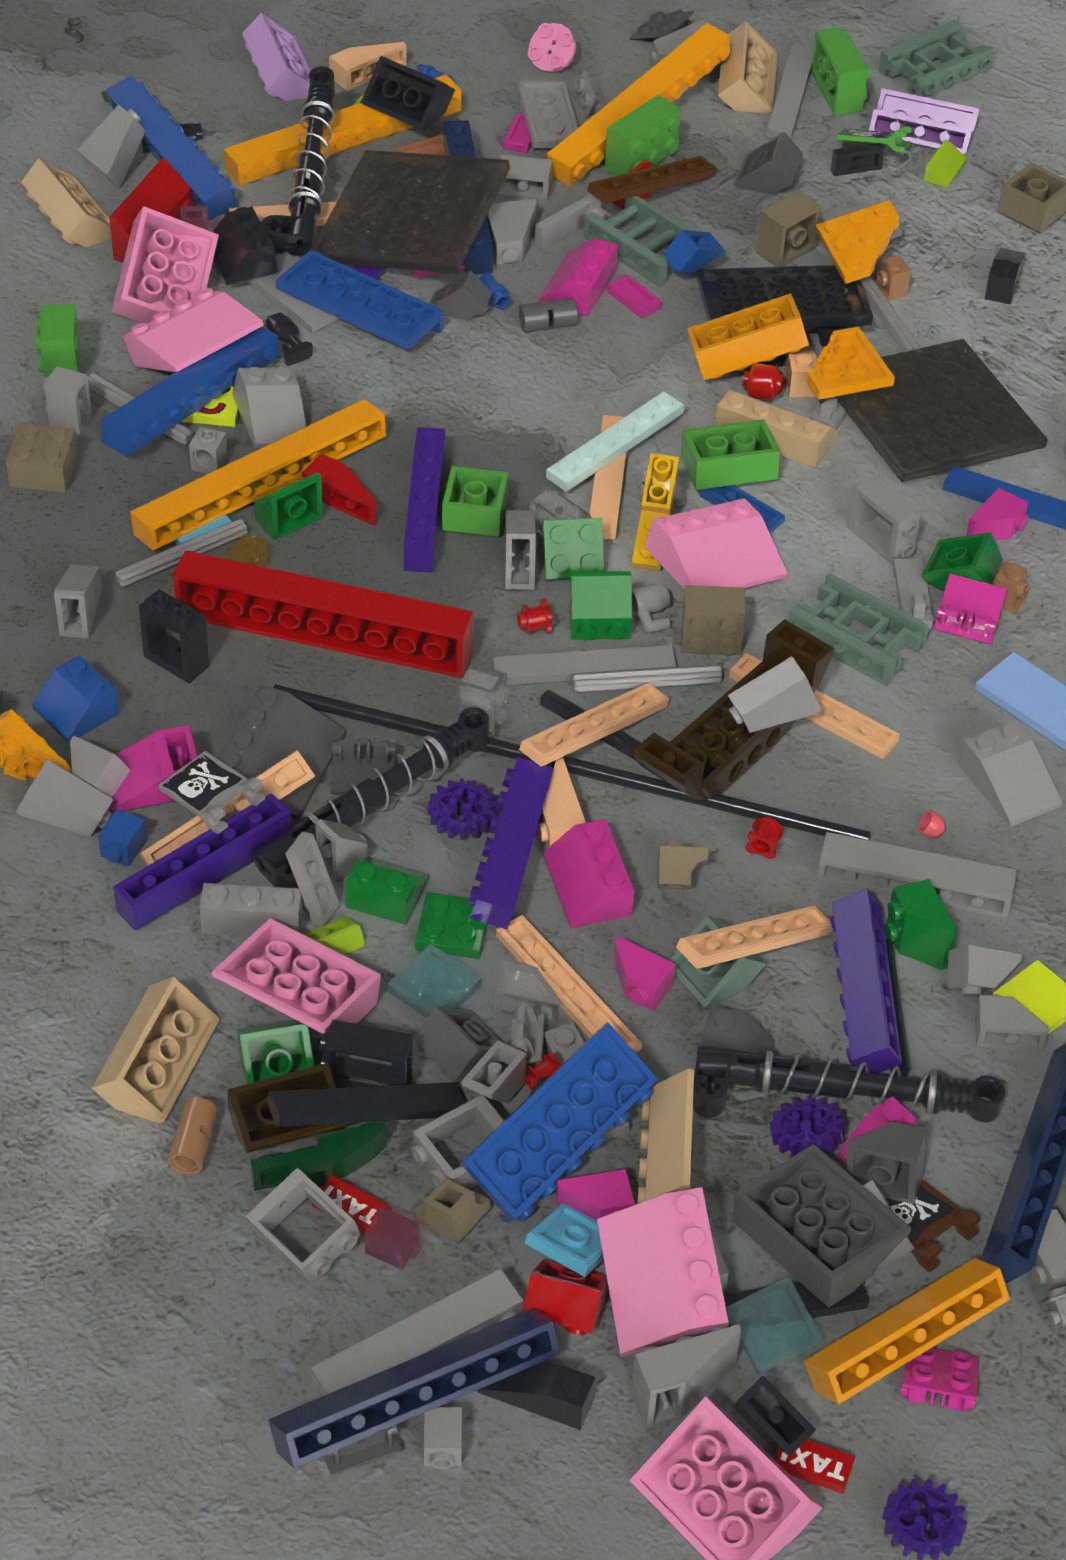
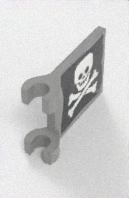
M206 751L158 785L160 791L201 817L216 834L221 833L228 827V824L221 820L226 815L222 807L242 793L254 806L265 800V795L258 791L263 787V783L255 777L246 778Z

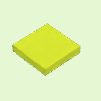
M1036 960L992 993V995L1016 999L1048 1026V1034L1066 1021V983L1039 960Z

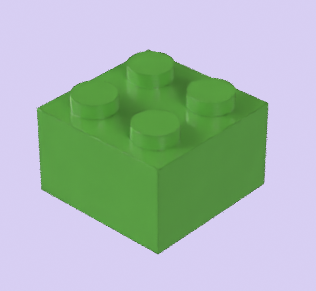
M75 304L42 305L41 316L36 317L37 333L40 334L35 335L36 351H40V355L42 354V356H38L39 373L44 372V377L46 378L50 376L56 366L79 372L80 341Z
M451 466L442 504V530L500 537L508 500L509 472Z

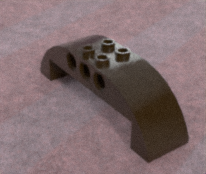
M784 619L766 635L763 660L670 742L653 732L634 749L636 761L641 767L693 799L704 800L719 794L734 783L779 742L796 721H790L750 733L744 723L737 725L729 712L733 705L728 695L790 657L794 658L807 677L813 693H815L829 666L834 653V647Z

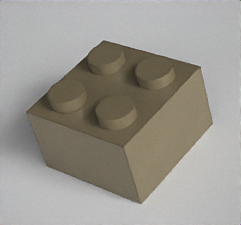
M1031 162L1002 185L998 211L1029 226L1031 229L1042 232L1066 212V179Z
M798 191L762 210L757 254L773 266L783 267L814 250L818 236L816 224H819L821 206Z
M19 423L6 459L9 487L66 492L78 455L75 428Z
M685 585L681 624V653L741 655L746 614L745 588Z

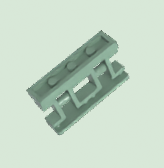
M953 20L881 51L878 72L884 77L888 75L890 77L899 74L904 75L909 79L908 90L910 92L915 91L914 95L927 97L990 69L994 49L984 45L975 49L966 43L967 33L965 31L960 32L961 24ZM939 58L943 63L937 65L931 60Z
M831 573L826 576L825 584L822 583L818 588L817 599L822 602L815 609L801 603L789 612V622L834 647L833 658L886 687L893 681L894 672H898L901 668L903 656L897 654V652L903 646L916 652L926 645L929 626L921 620ZM838 604L845 608V610L842 612L835 607ZM828 617L834 621L830 624L823 619ZM853 619H856L872 629L863 636L847 627V625ZM889 631L896 636L891 638L885 635V633ZM877 643L884 648L879 650L873 647V645Z

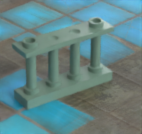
M639 196L625 198V209L607 220H603L593 212L585 217L584 238L588 241L596 238L618 244V260L660 287L666 283L669 260L665 255L660 257L653 251L667 242L671 244L682 230H692ZM629 218L639 223L626 232L616 228L617 225ZM648 230L658 235L643 245L634 240V238Z

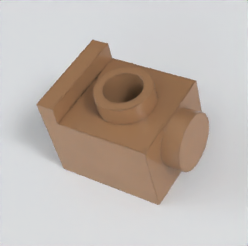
M901 255L881 259L875 282L888 300L908 296L911 270Z
M1005 561L997 573L993 585L1007 588L1002 609L1017 614L1029 593L1027 591L1029 582L1025 581L1027 568Z

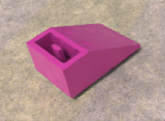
M189 725L159 730L116 754L131 771L113 795V801L108 807L109 811L113 813L117 809L124 811L175 801L160 791L158 785L197 757Z

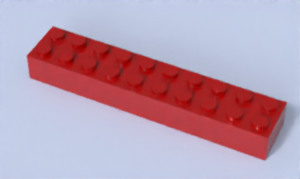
M187 550L184 551L173 573L175 598L205 615L206 623L462 679L473 654V611Z

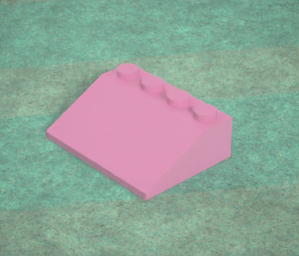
M143 206L133 221L112 312L138 322L149 323L154 320V315L175 309V304L178 302L196 298L199 291L207 289L219 235Z
M207 288L199 291L197 297L192 300L188 299L175 304V309L154 315V320L149 323H140L131 328L132 331L124 335L123 338L134 366L178 372L262 327L264 323L262 319L227 293Z
M745 498L656 518L652 521L645 548L684 589L685 585L746 588L786 578L787 570L761 514Z
M272 918L266 921L212 971L213 977L322 1034L329 1033L332 1020L355 1024L366 1016L377 1005L381 974Z
M702 1187L665 1193L597 1219L620 1356L637 1354L650 1346L661 1347L668 1345L685 1336L696 1337L703 1335L716 1327H729Z
M706 1396L630 1479V1482L706 1560H769L797 1537L823 1508L719 1404Z

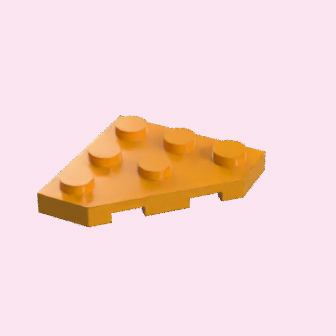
M887 200L816 224V232L845 284L871 276L877 259L883 255L889 244V238L900 225V216L891 201Z
M858 326L833 332L828 345L823 348L817 358L814 368H811L806 383L819 400L893 386L895 376Z
M12 709L0 714V767L4 768V774L23 781H27L29 777L35 779L47 759L72 774V768L68 762L60 757L47 744L44 738L35 733L20 715L16 714Z

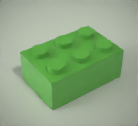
M844 27L816 30L811 73L833 114L840 115L863 111V104L867 99L866 81L870 78V70L868 65H865L860 51L855 48L852 37L848 35Z
M657 95L607 128L605 170L615 176L627 174L644 160H648L651 167H653L669 155L675 153L679 146L681 107Z
M764 419L682 430L681 459L695 490L731 485L738 486L754 482L763 483L778 479L780 450Z

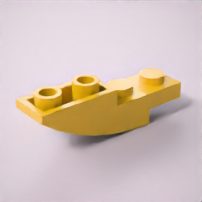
M650 453L632 558L633 568L661 571L662 565L645 548V544L653 519L671 515L679 457Z

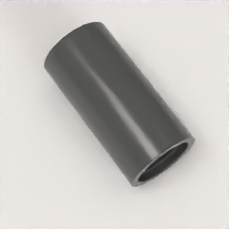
M574 298L519 305V321L522 331L527 332L577 324L578 314Z

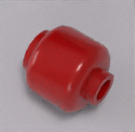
M755 363L750 371H745L742 387L747 388L748 396L751 398L773 401L776 396H781L784 374H780V369L777 366Z

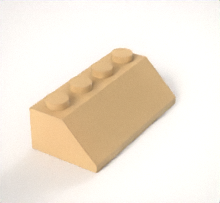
M745 21L728 34L731 36V50L728 58L721 61L718 96L723 104L730 106L734 111L771 113L774 106L778 52Z
M38 158L21 183L28 190L26 194L39 204L38 209L51 218L49 222L63 233L61 237L71 245L77 243L85 248L111 239L110 216L78 178Z
M729 390L717 405L715 426L764 419L780 450V455L813 468H817L840 431L825 424Z
M174 976L150 985L92 1089L116 1110L159 1124L164 1123L220 1018Z
M686 1069L652 1086L653 1093L650 1095V1100H645L642 1104V1121H648V1129H641L640 1149L647 1150L646 1158L640 1157L639 1178L645 1179V1187H638L637 1204L665 1193L690 1189L694 1069Z

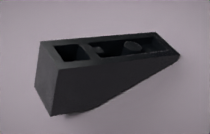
M1005 248L999 249L989 272L985 300L1011 305L1026 253Z
M539 1363L478 1389L477 1393L581 1430L594 1400L596 1377L559 1364Z

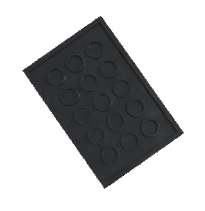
M835 265L697 270V283L708 321L791 293L801 316L804 329L810 327L833 329L837 326H859L860 328L864 325H872L873 315L860 279L845 284Z

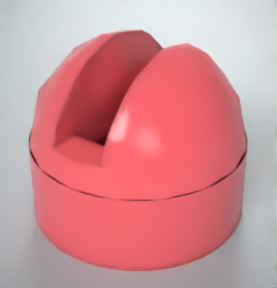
M928 810L922 816L918 825V832L931 838L942 835L945 830L943 817L932 810Z

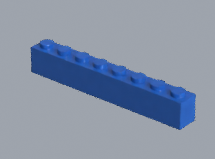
M131 75L106 89L113 109L120 105L126 111L132 109L141 118L138 123L145 129L143 140L147 144L148 150L158 161L166 159L190 186L192 200L209 220L236 205L233 196L236 191L232 183L228 179H223L216 165L211 166L205 152L198 151L194 140L191 137H186L179 123H173L170 113L166 109H161L154 95L149 96V92L142 82L138 83Z
M260 327L186 368L173 373L101 419L102 443L128 457L196 411H199L213 399L219 398L222 392L230 386L234 387L238 368H264L278 358L279 353L278 335Z

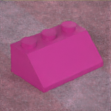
M592 238L569 251L540 295L538 302L573 297L577 307V314L589 316L607 284H609L617 271L618 244Z
M606 819L574 825L543 852L544 860L570 928L633 915L634 888Z

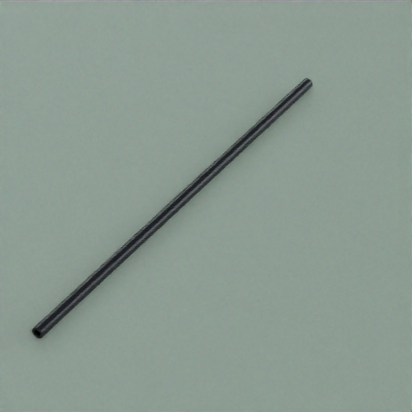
M277 684L273 686L274 689L290 693L315 710L424 737L431 733L438 734L447 728L446 726ZM489 737L487 745L479 749V751L517 760V757L520 758V755H525L519 750V744ZM563 756L568 773L752 819L771 817L781 826L821 836H826V832L865 840L870 839V831L721 794L704 800H696L664 780ZM556 760L553 761V762H551V764H553V768H554V765H555Z

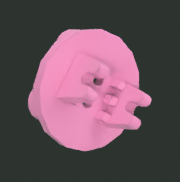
M543 23L538 27V30L530 40L528 57L537 68L544 72L553 73L561 71L574 58L576 51L575 37L562 24Z

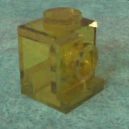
M244 534L232 548L226 549L225 558L265 567L270 562L269 544L260 535L250 537Z

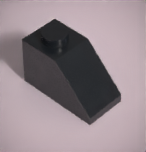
M763 1375L733 1406L760 1436L788 1457L816 1431Z

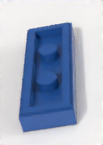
M734 485L700 490V497L713 505L745 498L761 514L770 534L785 522L784 514Z

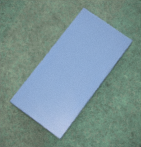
M1015 652L976 682V691L1066 751L1065 685Z

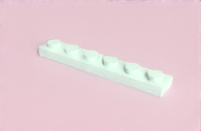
M662 392L546 469V478L564 491H569L683 414L684 404L666 392Z

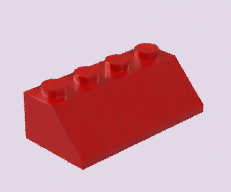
M161 159L109 217L114 260L124 263L133 221L143 206L181 221L192 213L194 201L192 200L191 188L166 159Z

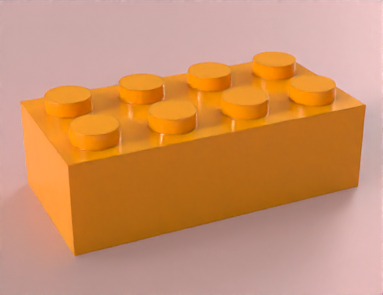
M791 293L687 328L704 381L718 379L725 373L734 370H744L752 364L761 361L768 362L775 359L776 356L788 352L795 353L803 347L809 346L801 316Z

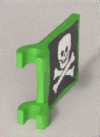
M902 126L895 132L844 128L837 134V140L885 143L896 152H904L906 147L911 145V141H905L903 138L907 137V132H912V127Z

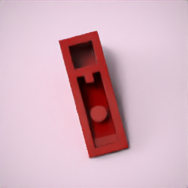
M321 453L302 472V478L315 473L321 475L322 503L372 526L377 524V501L344 463Z

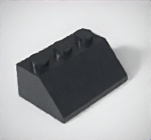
M380 56L360 103L425 131L445 114L455 89L440 80Z
M240 207L235 211L226 213L213 231V233L219 235L213 260L226 285L277 273L274 245L253 207Z

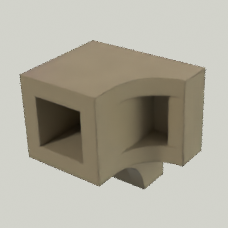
M666 841V846L660 845L657 862V888L690 889L692 871L700 865L707 864L709 847H687L684 841Z
M446 1178L428 1196L415 1212L417 1222L458 1244L489 1211L490 1203L486 1197Z

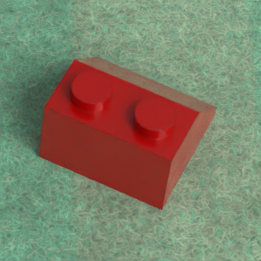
M543 1259L530 1274L522 1312L534 1308L551 1319L554 1324L565 1326V1331L571 1334L586 1335V1332L592 1333L598 1325L609 1291L607 1276L591 1271L584 1277L559 1262Z

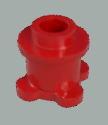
M546 598L540 599L539 606L528 607L527 605H522L521 611L517 612L518 626L520 630L524 629L527 635L531 634L534 630L545 629L546 634L552 633V613Z
M771 817L758 818L752 825L753 831H750L747 835L749 842L746 844L745 849L750 854H759L765 858L773 859L777 853L775 847H777L778 840L783 835V828Z
M552 1052L542 1056L543 1061L534 1067H526L527 1075L524 1077V1080L531 1091L540 1077H550L561 1066Z

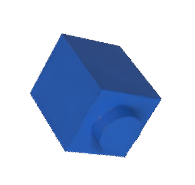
M117 809L98 835L101 857L114 863L118 862L130 866L147 841L145 819Z

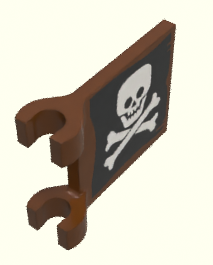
M924 1180L921 1181L915 1204L886 1198L893 1212L911 1227L908 1238L915 1249L910 1252L915 1256L918 1263L930 1273L940 1265V1261L935 1257L941 1253V1249L933 1241L954 1225L958 1233L968 1241L979 1233V1229L975 1225L980 1222V1218L976 1213L971 1210L960 1209Z

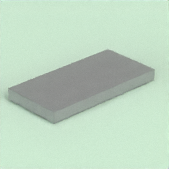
M517 81L516 91L522 113L525 116L524 120L527 131L530 134L532 148H554L579 128L564 81Z
M284 252L276 256L277 273L250 279L246 282L310 333L340 319L276 289V280L298 262L289 253Z

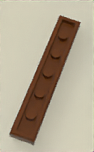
M697 156L589 183L587 191L605 204L716 176L717 168L702 156Z

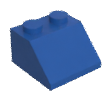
M80 655L54 669L32 704L33 709L68 743H70L73 736L79 738L119 715L116 688Z

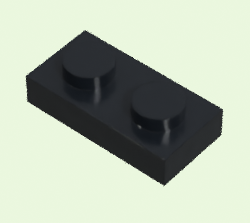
M882 143L833 149L831 172L833 176L880 170L882 169L885 148Z

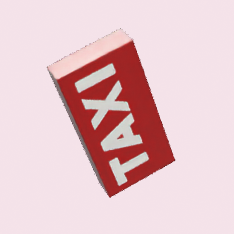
M331 1175L321 1188L326 1195L355 1221L359 1232L369 1238L373 1237L391 1214V1206L334 1175ZM312 1202V1206H313V1207H315V1208H317L318 1210L322 1211L321 1209H319V1208Z
M806 1440L790 1457L777 1449L774 1460L792 1477L844 1494L855 1456Z

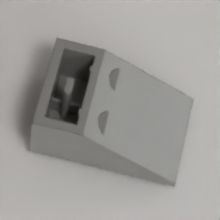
M740 1324L731 1327H716L709 1333L696 1337L685 1336L674 1343L661 1347L650 1346L635 1354L631 1393L646 1430L681 1420L736 1367L741 1335Z

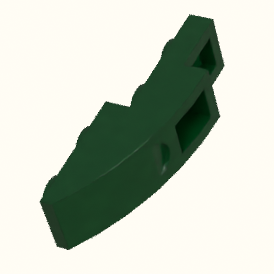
M385 1121L364 1123L357 1127L342 1130L334 1129L326 1133L317 1134V1147H302L291 1152L276 1155L267 1154L260 1158L251 1159L254 1191L277 1187L297 1168L319 1188L326 1183L331 1175L339 1179L350 1175L374 1159L387 1147Z

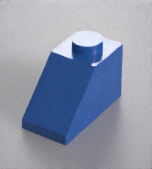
M682 230L663 254L669 260L668 265L675 272L693 273L722 256L726 251L710 232Z

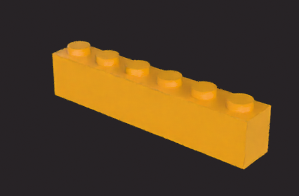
M974 1258L804 1360L814 1392L837 1404H841L1009 1301L1010 1297L1001 1269Z

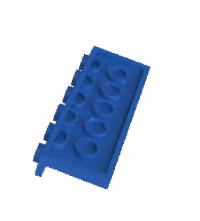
M310 250L276 280V289L407 350L413 347L430 330L436 333H440L443 330V310L313 250Z
M606 1023L466 1156L460 1164L504 1213L501 1218L505 1223L516 1219L518 1222H521L533 1212L535 1208L532 1203L539 1196L546 1198L557 1188L556 1180L564 1172L567 1175L572 1173L583 1162L580 1156L587 1149L590 1151L595 1150L605 1141L607 1137L604 1133L611 1126L614 1128L618 1127L630 1116L627 1110L634 1103L640 1105L653 1093L650 1087L658 1078L609 1023Z

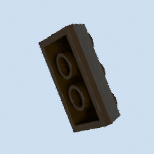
M328 1063L227 1089L228 1110L237 1138L246 1153L348 1126V1123L276 1127L266 1100L270 1091L336 1088Z

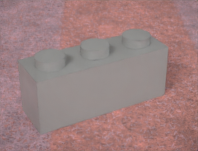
M203 884L199 908L202 933L251 936L270 918L299 933L301 931L303 905L299 888Z

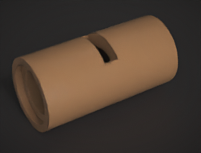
M199 1097L189 1098L185 1101L168 1157V1165L173 1170L188 1175L197 1174L201 1171L218 1114V1108L213 1102Z

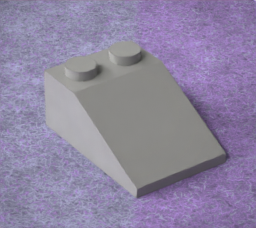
M291 367L238 368L232 395L254 448H263L306 427L300 388Z
M1016 719L963 739L959 766L1009 827L1062 807L1063 802L1033 740Z

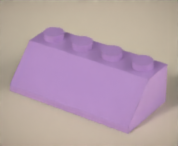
M260 13L242 35L246 42L245 47L252 55L251 60L259 70L258 75L265 83L264 89L272 97L278 96L284 101L307 98L309 73L312 69L297 37L263 13Z

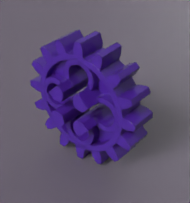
M460 778L459 784H454V782L448 780L447 788L438 785L437 794H430V803H428L431 825H437L438 833L447 830L448 838H452L455 834H459L461 840L465 839L466 834H471L473 838H477L478 830L484 833L488 832V824L491 825L494 814H497V803L494 802V793L487 794L486 785L480 788L476 787V780H473L470 784H465L464 778ZM468 798V803L463 804V800ZM462 814V818L457 820V815Z
M807 1096L805 1102L801 1103L794 1098L792 1106L781 1104V1112L774 1111L772 1113L773 1120L770 1121L773 1145H779V1152L781 1153L790 1150L791 1158L813 1144L822 1152L823 1150L834 1152L835 1144H842L843 1135L846 1134L842 1110L836 1111L835 1103L825 1105L824 1098H820L817 1102H812L811 1097Z
M911 1479L909 1489L899 1484L896 1495L889 1494L886 1503L887 1507H884L882 1519L886 1521L883 1531L884 1534H893L891 1540L892 1547L900 1544L904 1546L903 1556L906 1557L913 1551L917 1553V1560H923L925 1554H930L932 1560H938L940 1551L949 1557L952 1555L954 1545L960 1546L963 1538L962 1533L965 1532L967 1521L963 1519L966 1509L964 1506H955L958 1495L954 1493L947 1496L945 1494V1484H941L938 1489L932 1488L931 1479H927L924 1486H919L916 1479ZM920 1501L925 1505L923 1516H919ZM926 1524H930L928 1531L929 1539L924 1535Z

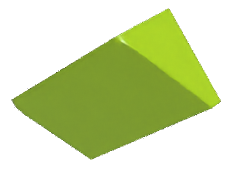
M945 139L927 163L924 181L948 188L967 162V157L950 141Z
M347 916L303 934L342 955L349 954L365 946L360 925Z

